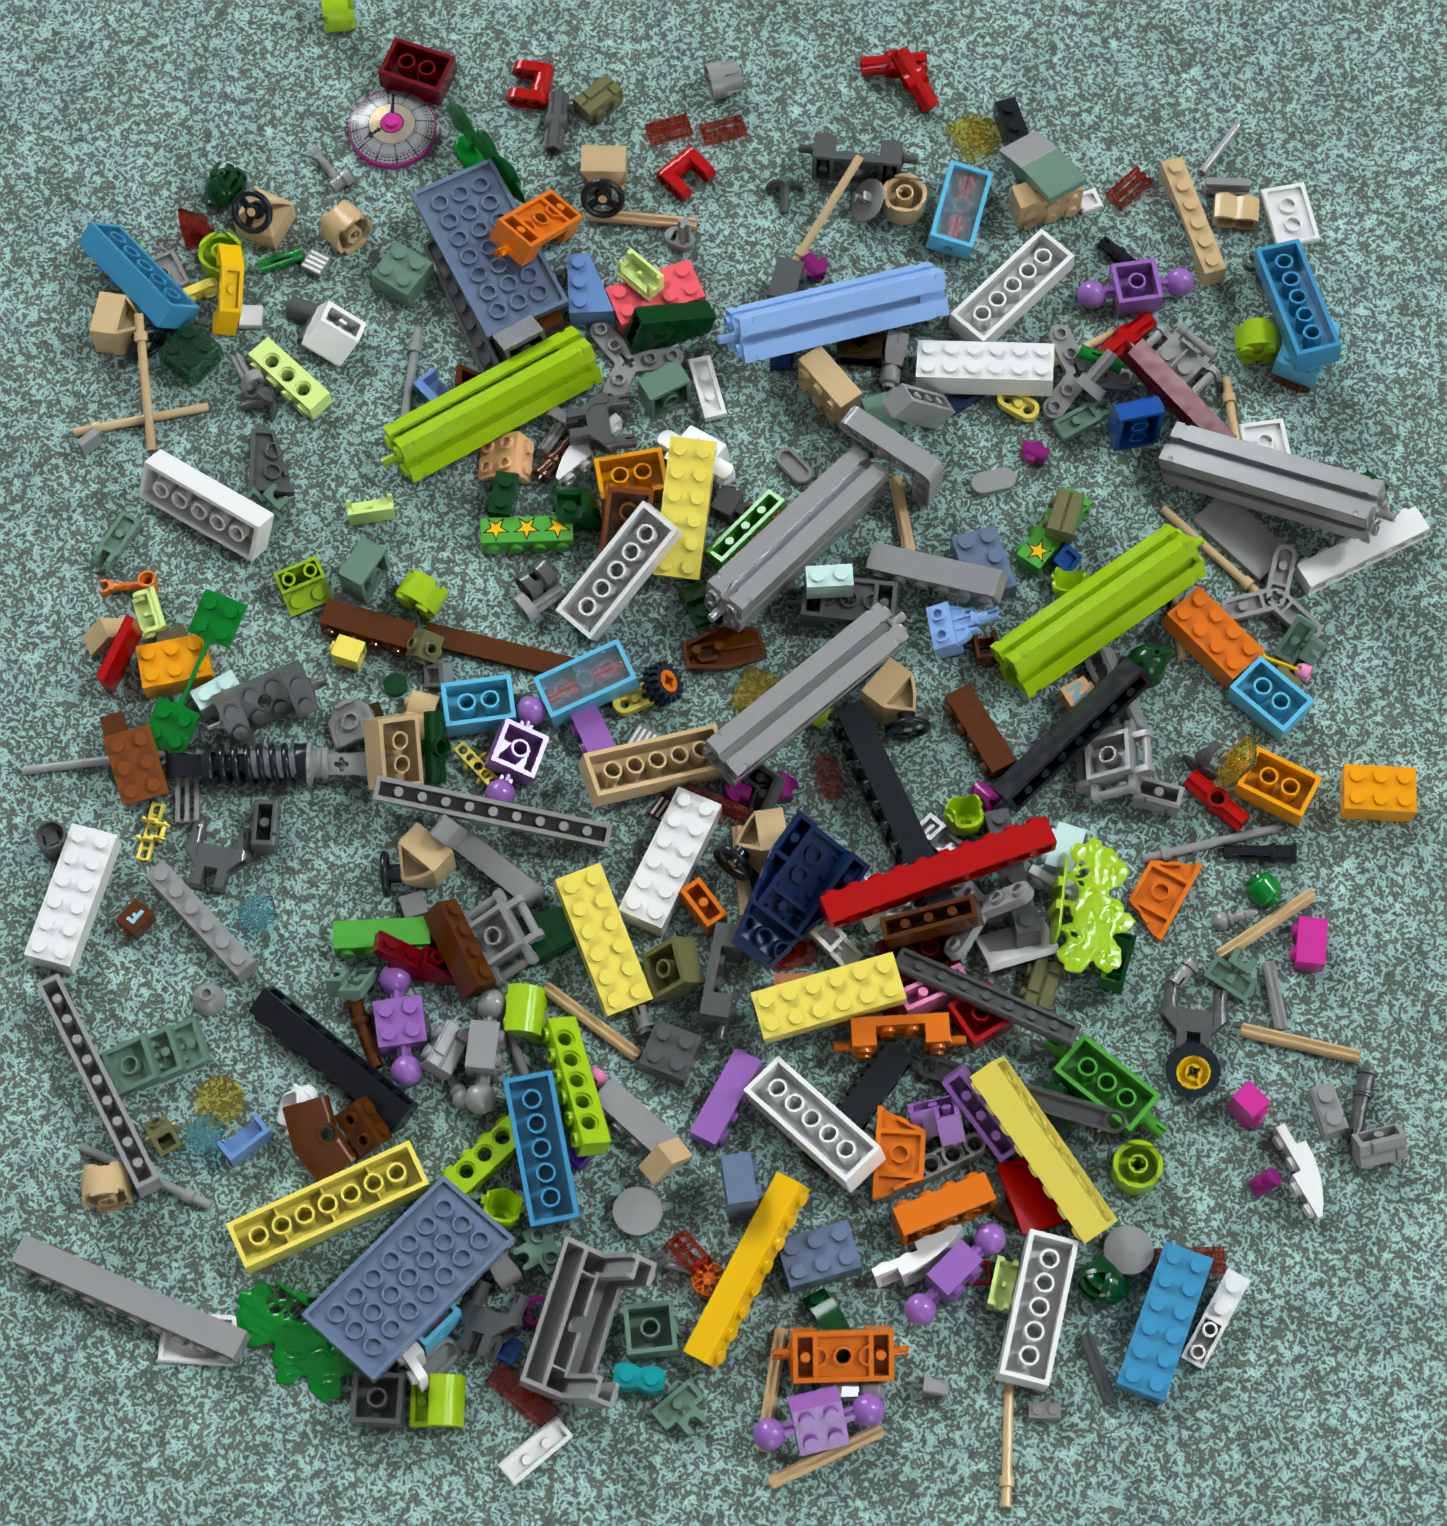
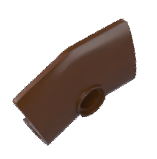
M329 1095L282 1108L292 1148L317 1182L340 1172L358 1157V1154L336 1125ZM326 1126L331 1127L334 1131L333 1138L329 1141L321 1137V1130Z

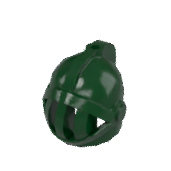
M217 162L209 173L202 202L207 207H227L232 205L235 196L241 191L246 190L247 175L237 166L225 162Z
M1144 644L1129 652L1127 658L1145 671L1152 682L1148 688H1153L1164 679L1166 665L1171 661L1173 654L1169 646L1157 647L1152 644Z
M1104 1254L1085 1268L1075 1279V1283L1083 1297L1100 1305L1118 1304L1131 1291L1128 1280Z

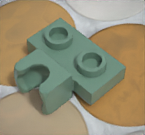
M275 483L263 495L253 487L244 496L274 514L270 536L287 521L280 511L291 500L288 496H284L280 500L274 499L273 495L278 489Z
M1299 613L1273 654L1290 665H1294L1297 659L1300 658L1309 665L1314 666L1318 658L1313 655L1312 649L1323 651L1327 647V643L1315 635L1313 636L1319 626Z
M1237 946L1228 961L1217 955L1204 975L1246 1002L1258 984V981L1249 976L1258 959L1252 957L1248 963H1241L1239 957L1242 949Z
M355 967L351 973L349 969L332 970L334 978H326L325 985L329 997H339V999H349L350 1001L360 1000L379 977L378 967Z
M546 1227L529 1228L520 1233V1238L524 1244L515 1248L511 1252L510 1257L512 1261L518 1259L527 1261L522 1266L521 1274L527 1276L537 1270L538 1267L545 1278L553 1274L561 1251Z
M687 1379L650 1411L666 1432L677 1424L687 1438L692 1436V1429L688 1425L690 1421L697 1420L701 1425L708 1423L706 1416L697 1407L705 1400V1396L690 1379Z

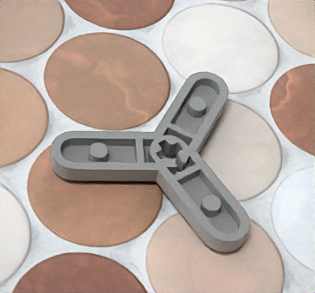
M598 321L590 328L592 341L614 366L601 392H605L608 396L628 393L636 375L653 372L666 362H673L678 359L681 366L684 364V354L678 348L653 349L631 354L624 340L609 323ZM622 356H624V359L627 362H632L631 368H629L628 366L624 367V360ZM620 408L609 409L608 413H615Z
M1062 324L1053 326L1048 334V341L1055 344L1054 353L1065 374L1053 390V397H1048L1042 407V414L1049 421H1054L1063 416L1082 392L1083 388L1076 382L1079 377H1074L1076 370L1079 374L1083 372L1086 374L1093 366L1087 364L1085 360L1077 358L1080 349L1070 329ZM1121 369L1119 374L1107 370L1097 381V384L1108 392L1127 393L1132 390L1136 381L1131 377L1133 373L1130 370Z
M1289 544L1279 545L1275 549L1265 589L1227 598L1220 605L1235 622L1273 613L1288 628L1300 613L1319 626L1313 636L1315 635L1319 638L1322 633V626L1319 621L1289 595L1297 560V552ZM1273 594H1275L1276 597L1281 598L1278 601V604H1276L1275 601L1267 600L1270 599Z
M972 880L951 887L955 898L969 894L975 895L980 903L984 924L989 918L1027 904L1034 896V889L1026 881L1016 882L1013 885L984 895ZM984 925L951 934L944 946V952L950 960L957 961L967 954Z

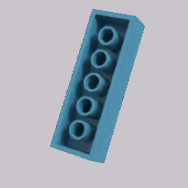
M90 222L77 243L83 249V253L92 258L97 263L96 266L110 277V281L119 286L124 291L123 294L127 295L137 305V309L149 317L153 326L174 330L188 329L201 308L120 225Z
M1299 238L1256 248L1254 267L1295 371L1339 361L1342 344Z
M547 1070L503 1079L530 1227L535 1229L580 1220V1209L553 1071Z
M1165 1241L1120 1368L1115 1388L1160 1405L1164 1403L1213 1258Z

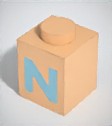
M1082 676L1060 688L1058 698L1066 711L1069 712L1095 686L1091 681L1088 682Z

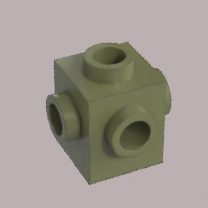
M414 629L412 637H410L407 643L406 656L413 658V663L421 666H426L427 663L436 664L442 654L441 647L445 637L426 629Z
M165 1114L151 1119L147 1125L143 1126L148 1134L144 1136L150 1149L156 1148L161 1157L183 1145L177 1135L181 1133L175 1120L169 1121Z

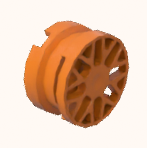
M707 1261L699 1264L694 1269L691 1281L693 1290L698 1297L710 1300L724 1273V1269L719 1264Z

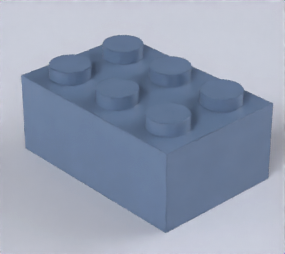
M995 525L951 537L950 551L954 560L1002 570L1008 579L1001 600L1015 597L1017 583ZM970 597L968 600L971 607L974 606L976 608L986 605L979 602L978 598Z
M750 1151L722 1155L721 1178L728 1223L752 1220L762 1201L761 1185L758 1183L757 1160L751 1159Z
M848 1220L785 1237V1244L777 1253L789 1294L858 1275L862 1272V1264Z

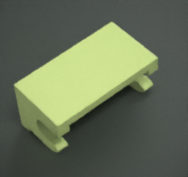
M630 248L626 253V260L624 262L618 261L616 275L649 302L664 288V275Z
M388 493L387 498L351 503V500H346L350 526L396 519L392 493Z
M153 585L132 594V603L139 626L143 631L144 642L156 639V632L167 629Z
M997 1256L986 1305L987 1310L1009 1315L1019 1270V1261L1009 1262L1006 1261L1004 1256Z

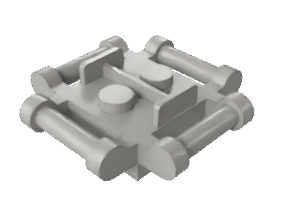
M1160 323L1154 329L1155 332L1146 340L1151 347L1160 338L1166 341L1156 352L1188 386L1202 372L1205 373L1191 388L1197 395L1213 379L1216 380L1221 375L1220 370L1216 366L1209 364L1216 357L1219 350L1214 346L1210 347L1191 332L1189 326L1185 323H1182L1174 334L1169 332L1164 324ZM1181 338H1186L1195 347L1202 351L1205 354V356L1203 358L1198 355L1199 351L1196 348H1194L1191 344H1189L1186 340ZM1134 373L1131 377L1136 382L1140 381L1144 384Z
M1128 719L1122 724L1105 728L1075 757L1077 777L1075 792L1077 794H1086L1091 790V798L1094 805L1103 803V800L1130 793L1132 795L1139 794L1141 788L1138 777H1151L1156 773L1155 765L1152 764V730L1141 729L1136 731V724L1133 719ZM1141 741L1143 765H1140L1139 751L1136 749V742ZM1128 780L1127 785L1101 791L1103 786Z
M500 888L495 890L491 897L470 911L466 910L463 912L497 981L496 985L499 987L506 984L507 979L529 964L534 965L539 961V957L532 949L531 944L545 937L543 929L538 927L526 904L527 899L525 895L519 894L507 901L505 893ZM515 908H518L530 931V934L525 936L512 911ZM522 953L524 954V957L500 972L498 968L500 965L507 964Z

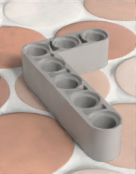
M852 406L839 422V427L844 433L913 478L911 494L913 499L922 506L927 507L942 489L943 464L936 457L860 407Z
M443 814L430 831L433 837L459 852L515 897L519 894H524L527 899L526 904L528 908L532 909L546 891L540 884L458 820Z
M865 1132L871 1139L875 1141L874 1137L871 1134ZM973 1132L965 1135L966 1141L961 1142L959 1145H946L926 1154L924 1165L932 1163L937 1167V1170L928 1172L924 1169L923 1182L881 1198L879 1201L891 1202L978 1160L984 1154L986 1142L979 1133ZM976 1142L981 1148L973 1151L968 1147V1144ZM952 1152L957 1154L959 1159L954 1162L949 1161L946 1155ZM874 1172L866 1178L872 1190Z

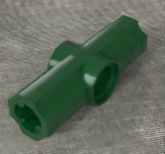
M424 711V737L420 740L421 755L425 757L426 783L446 782L445 757L449 755L451 749L450 741L444 734V711Z

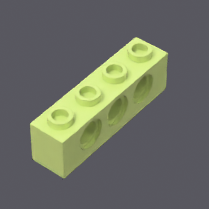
M269 337L248 353L251 369H259L268 385H271L273 388L277 387L281 391V396L287 402L292 401L301 415H308L313 420L332 403L330 392ZM273 364H276V365H277L276 367H273V368H270V367H269L270 365H273ZM292 378L291 381L285 382L286 379ZM303 392H308L305 396L300 395Z

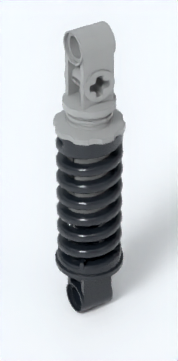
M311 741L302 744L295 743L294 751H288L287 743L281 744V751H275L274 743L268 745V751H263L261 743L256 744L255 750H250V745L245 743L243 744V754H237V744L232 743L230 745V754H225L224 744L220 743L217 748H213L211 744L203 742L200 754L165 753L167 778L201 776L203 787L217 786L221 780L225 786H230L233 781L238 786H243L246 780L251 786H255L259 780L264 786H268L271 780L275 785L280 786L284 779L288 785H294L296 781H299L301 785L313 786L314 779L322 778L323 780H329L330 775L367 776L365 751L330 753L328 747H323L322 750L314 749ZM341 757L349 764L344 767V770H341V766L337 765Z

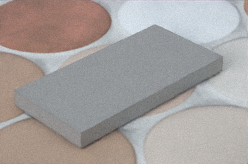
M1215 498L1192 520L1196 527L1258 583L1268 575L1275 549L1279 545L1284 544L1243 506Z

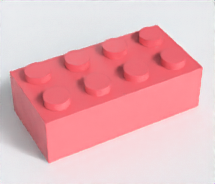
M689 259L658 270L664 275V288L649 302L625 282L605 288L614 309L616 325L622 337H624L635 307L706 301L704 291Z

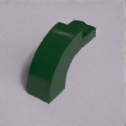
M1116 933L1113 935L1117 945L1121 948L1122 964L1118 969H1113L1108 974L1101 971L1097 988L1107 993L1121 994L1136 935L1129 933Z
M825 1288L802 1299L804 1306L820 1330L851 1329L833 1297L829 1296ZM846 1349L839 1350L836 1354V1360L841 1363L846 1362L850 1356L849 1351Z

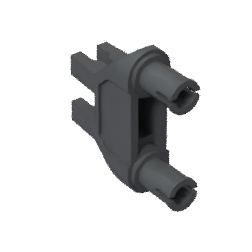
M605 392L598 393L584 407L566 409L567 426H586L569 429L570 446L589 444L605 454H614L617 449L636 448L634 433L614 436L611 433L608 414L609 409L629 408L628 393L610 396L605 394Z
M194 820L190 838L183 845L194 864L190 882L193 885L192 888L202 891L207 873L215 874L216 877L213 885L215 893L225 895L229 878L246 867L251 861L252 854L249 850L252 830L247 829V832H245V828H241L236 847L232 849L203 843L208 823L201 821L198 824L199 820Z
M1172 984L1164 985L1163 1005L1159 1008V1015L1175 1036L1174 1048L1186 1043V1038L1198 1039V1044L1202 1043L1205 1047L1209 1048L1210 1039L1230 1021V1015L1226 1012L1228 992L1223 990L1220 1000V990H1214L1212 1011L1180 1008L1178 1006L1180 986L1174 984L1171 994Z
M478 1279L469 1300L466 1299L461 1306L465 1328L458 1348L473 1355L477 1353L485 1359L495 1362L502 1345L522 1330L524 1325L522 1317L531 1298L516 1292L508 1313L501 1314L483 1306L492 1285Z

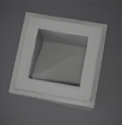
M452 662L427 663L426 666H423L425 687H441L440 683L454 682Z
M925 1373L922 1396L946 1400L949 1382L933 1379Z

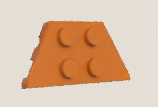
M1150 860L1128 899V904L1157 942L1161 943L1201 871L1202 863L1181 864L1180 861L1166 863L1159 860Z
M878 1105L876 1143L882 1148L886 1159L874 1170L872 1201H877L921 1183L924 1179L926 1130L917 1125L910 1124L905 1118L892 1114L881 1105Z

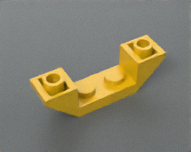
M218 244L216 266L220 267L218 308L217 311L213 312L212 334L235 336L242 313L245 268L241 246Z

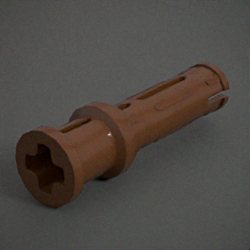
M575 425V426H573L572 428H579V427H583V426H582V425ZM569 432L552 453H546L543 457V462L532 470L533 475L540 482L548 484L552 474L558 470L561 459L570 445Z
M364 997L357 1001L347 1000L343 1003V1006L348 1010L351 1018L350 1026L358 1034L367 1062L375 1069L382 1068L385 1064L371 1030V1016L367 1015L363 1004L365 1001Z

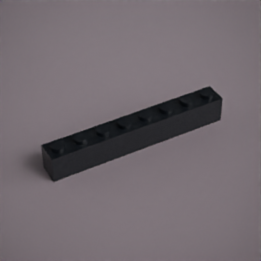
M1127 657L1124 658L991 786L1002 797L1000 801L1017 813L1152 684L1145 671Z
M276 986L262 989L249 1009V1012L254 1015V1019L259 1024L266 1025L272 1030V1034L277 1039L284 1040L290 1045V1049L294 1053L302 1055L307 1059L308 1064L312 1068L324 1073L326 1079L330 1083L342 1088L348 1098L357 1101L367 1096L390 1131L394 1132L406 1126L419 1104Z

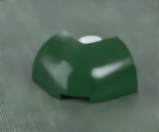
M554 486L552 488L550 497L553 512H556L557 523L577 524L578 530L601 531L602 522L599 504L591 492L575 486Z
M707 581L699 582L678 591L682 604L696 630L712 624L707 618L710 612L704 605L705 595L707 594ZM722 615L715 621L717 625L723 623Z

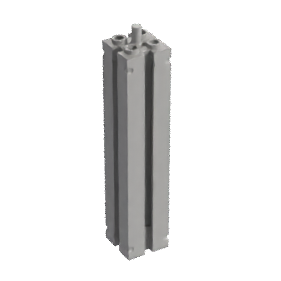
M1176 422L1169 435V443H1165L1158 457L1160 468L1163 469V480L1167 484H1176L1178 487L1352 539H1360L1365 543L1370 544L1373 536L1378 535L1380 530L1378 520L1384 519L1394 522L1396 519V513L1389 511L1390 505L1387 503L1388 492L1385 490V483L1382 480L1371 479L1362 474L1196 426H1187L1182 422Z
M854 444L848 453H844L717 572V575H713L707 581V594L705 595L704 605L710 612L707 615L708 620L714 623L722 615L724 624L739 633L745 628L747 623H750L805 571V566H810L870 510L876 501H879L884 496L886 489L884 484L888 481L889 471L877 461L871 462L868 459L869 455Z
M877 602L869 611L863 613L724 725L716 734H713L706 740L702 754L713 767H717L721 772L720 775L731 788H734L742 779H745L878 671L890 657L892 658L902 651L905 646L904 644L909 638L906 628L901 624L907 619V616L902 611L890 619L892 617L891 611L886 606H882Z

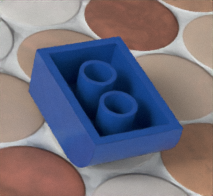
M1159 396L1111 405L1107 431L1113 452L1158 443L1165 413Z

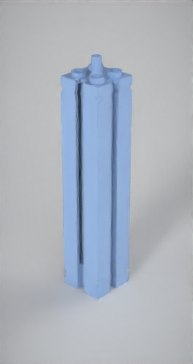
M926 261L919 265H909L740 305L737 308L725 309L726 317L723 318L726 330H730V333L717 336V343L719 345L727 343L728 350L737 358L740 357V360L746 364L757 359L763 360L934 319L937 316H947L950 314L948 298L944 292V289H946L945 273L940 268H935L929 261Z

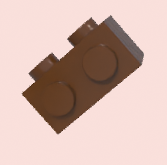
M367 1096L353 1102L334 1116L360 1158L374 1151L393 1137L389 1132L388 1126L382 1121L374 1104Z

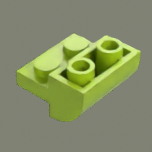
M317 556L273 573L278 590L291 617L327 603L328 598L334 599Z
M524 983L508 984V992L505 995L506 1015L503 1018L504 1031L515 1038L524 1037L533 1044H543L541 1034L542 1028L545 1026L547 1008L545 989Z
M440 1373L427 1375L429 1388L423 1392L420 1391L416 1384L414 1386L411 1385L409 1427L464 1428L466 1376Z

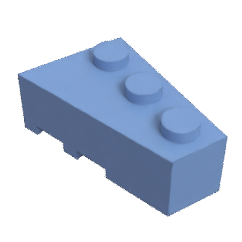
M567 254L570 326L593 325L598 321L615 324L614 309L590 254Z

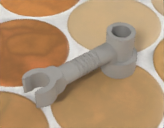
M315 144L307 148L312 158L318 162L331 178L328 183L335 193L345 186L349 187L355 183L353 176L347 168L336 172Z

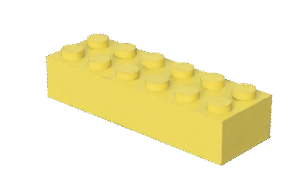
M670 436L661 513L680 528L684 534L653 571L654 576L701 581L718 446L717 441Z
M601 863L555 879L553 882L554 888L604 1017L607 1018L652 1000L653 997Z
M893 952L751 992L765 1044L848 1021L851 1017H862L907 1004V998Z

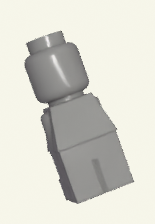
M888 329L884 337L881 356L882 368L879 383L884 391L888 392L899 385L901 376L899 368L903 367L904 357L907 353L909 338L907 333Z
M880 1381L820 1383L819 1389L836 1385L842 1402H854L858 1396L865 1393L874 1394L882 1401H885L886 1385H881Z

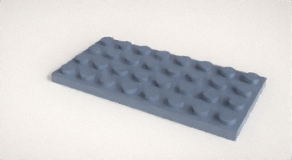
M491 158L410 193L418 212L487 341L493 339L492 335L530 315L537 320L569 305V300L541 249L536 258L524 266L515 262L509 255H504L500 259L497 256L495 257L494 251L499 247L489 239L493 228L500 217L515 210L518 206Z
M443 1175L301 1314V1317L370 1381L375 1383L516 1242V1238Z

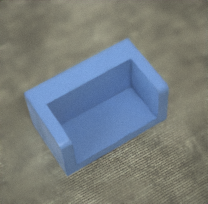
M434 367L413 382L415 394L425 404L450 391L438 379L437 370Z
M257 1113L252 1115L253 1122L224 1144L220 1140L216 1142L219 1150L233 1168L237 1167L273 1139L271 1131Z

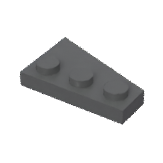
M251 428L248 492L254 487L263 495L275 483L278 489L274 495L294 496L295 492L282 458L275 430Z

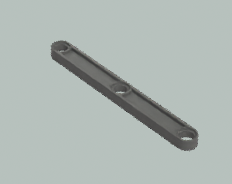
M926 1055L919 1059L917 1068L922 1076L942 1082L946 1075L958 1068L962 1063L939 1056ZM927 1059L935 1062V1070L932 1073L924 1070V1062ZM966 1065L972 1075L980 1070L979 1068ZM1023 1082L1044 1113L1110 1133L1121 1132L1127 1126V1117L1120 1110ZM1113 1114L1118 1115L1122 1120V1124L1118 1129L1112 1128L1109 1124V1118Z

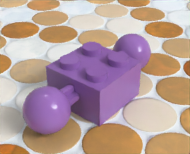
M1155 258L1115 263L1110 265L1108 275L1110 285L1103 286L1095 280L1085 281L1078 288L1077 299L1083 307L1095 309L1101 306L1105 299L1113 298L1117 316L1138 314L1143 311H1159L1163 303V291H1169V293L1178 297L1185 296L1192 290L1194 278L1191 272L1185 268H1175L1165 278H1159Z
M534 696L523 698L516 708L517 718L520 723L506 718L499 725L483 767L500 774L499 779L488 784L485 790V798L513 803L515 789L512 781L514 780L527 786L534 779L549 740V736L532 729L533 726L539 725L546 716V706L541 699Z
M387 965L381 971L379 980L382 988L390 993V999L373 1001L378 1048L381 1056L397 1054L398 1058L391 1067V1075L397 1084L408 1087L416 1084L422 1076V1067L419 1060L412 1056V1051L423 1050L429 1044L424 1004L421 994L406 997L404 995V991L410 984V975L399 968H388Z
M995 1223L981 1225L975 1232V1244L971 1248L961 1239L926 1274L924 1284L929 1290L925 1294L916 1293L910 1296L904 1306L905 1316L912 1324L918 1326L929 1324L936 1315V1304L940 1300L945 1305L950 1300L955 1303L964 1293V1286L967 1283L972 1285L979 1279L980 1273L983 1270L981 1268L983 1263L982 1257L985 1254L994 1255L999 1253L1006 1244V1234L999 1225Z
M836 1385L786 1397L791 1421L781 1423L774 1418H764L755 1425L753 1439L762 1450L773 1451L783 1444L785 1438L794 1436L800 1456L849 1445L850 1440L846 1423L857 1421L863 1426H874L884 1416V1404L878 1396L865 1393L858 1396L852 1406L843 1408Z

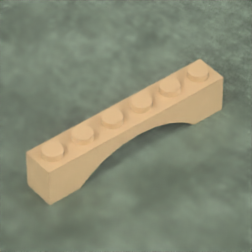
M1183 157L1162 161L1159 178L1166 195L1174 204L1184 226L1194 268L1203 287L1222 282L1226 266Z

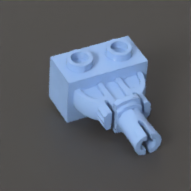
M946 601L926 608L933 648L942 659L964 653L963 645L973 635L981 633L980 629L983 625L1002 620L998 606L977 612L974 606L969 608L951 606Z

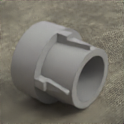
M721 60L704 64L705 80L712 101L733 96L734 93L742 91L743 81L737 61L723 62Z

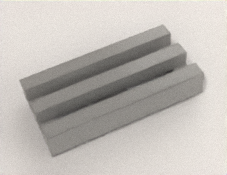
M1206 177L1204 195H1215L1222 192H1229L1236 196L1249 194L1251 179Z
M175 778L176 825L193 824L194 820H199L198 824H200V778ZM194 784V818L190 819V785ZM181 785H185L184 819H181Z

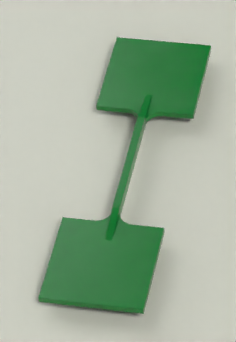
M205 589L187 631L201 637L204 640V646L181 699L178 702H171L159 697L148 722L151 725L157 747L171 753H185L201 716L200 713L190 710L185 706L187 696L209 645L216 643L230 649L248 605Z

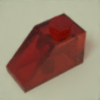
M183 208L178 209L179 225L186 250L198 249L201 240L206 235L215 232L214 224L210 225L208 217Z

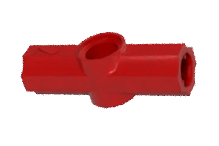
M902 47L890 55L892 62L901 75L900 80L903 87L909 94H912L922 113L937 106L940 102L929 85V78L925 70L918 66L908 47Z
M897 50L886 51L883 55L860 57L862 77L886 75L890 79L900 78L901 75L890 58V55ZM926 52L911 53L918 66H921L927 72Z
M1143 311L1128 325L1123 324L1118 327L1112 334L1111 339L1097 350L1101 352L1109 348L1119 359L1125 354L1123 349L1132 341L1137 343L1157 327L1154 317L1149 312Z
M1199 771L1193 772L1183 783L1182 787H1185L1189 793L1205 806V810L1209 814L1216 815L1235 832L1240 831L1250 819V815L1228 797L1225 789L1216 787ZM1218 798L1222 803L1214 804L1211 799Z

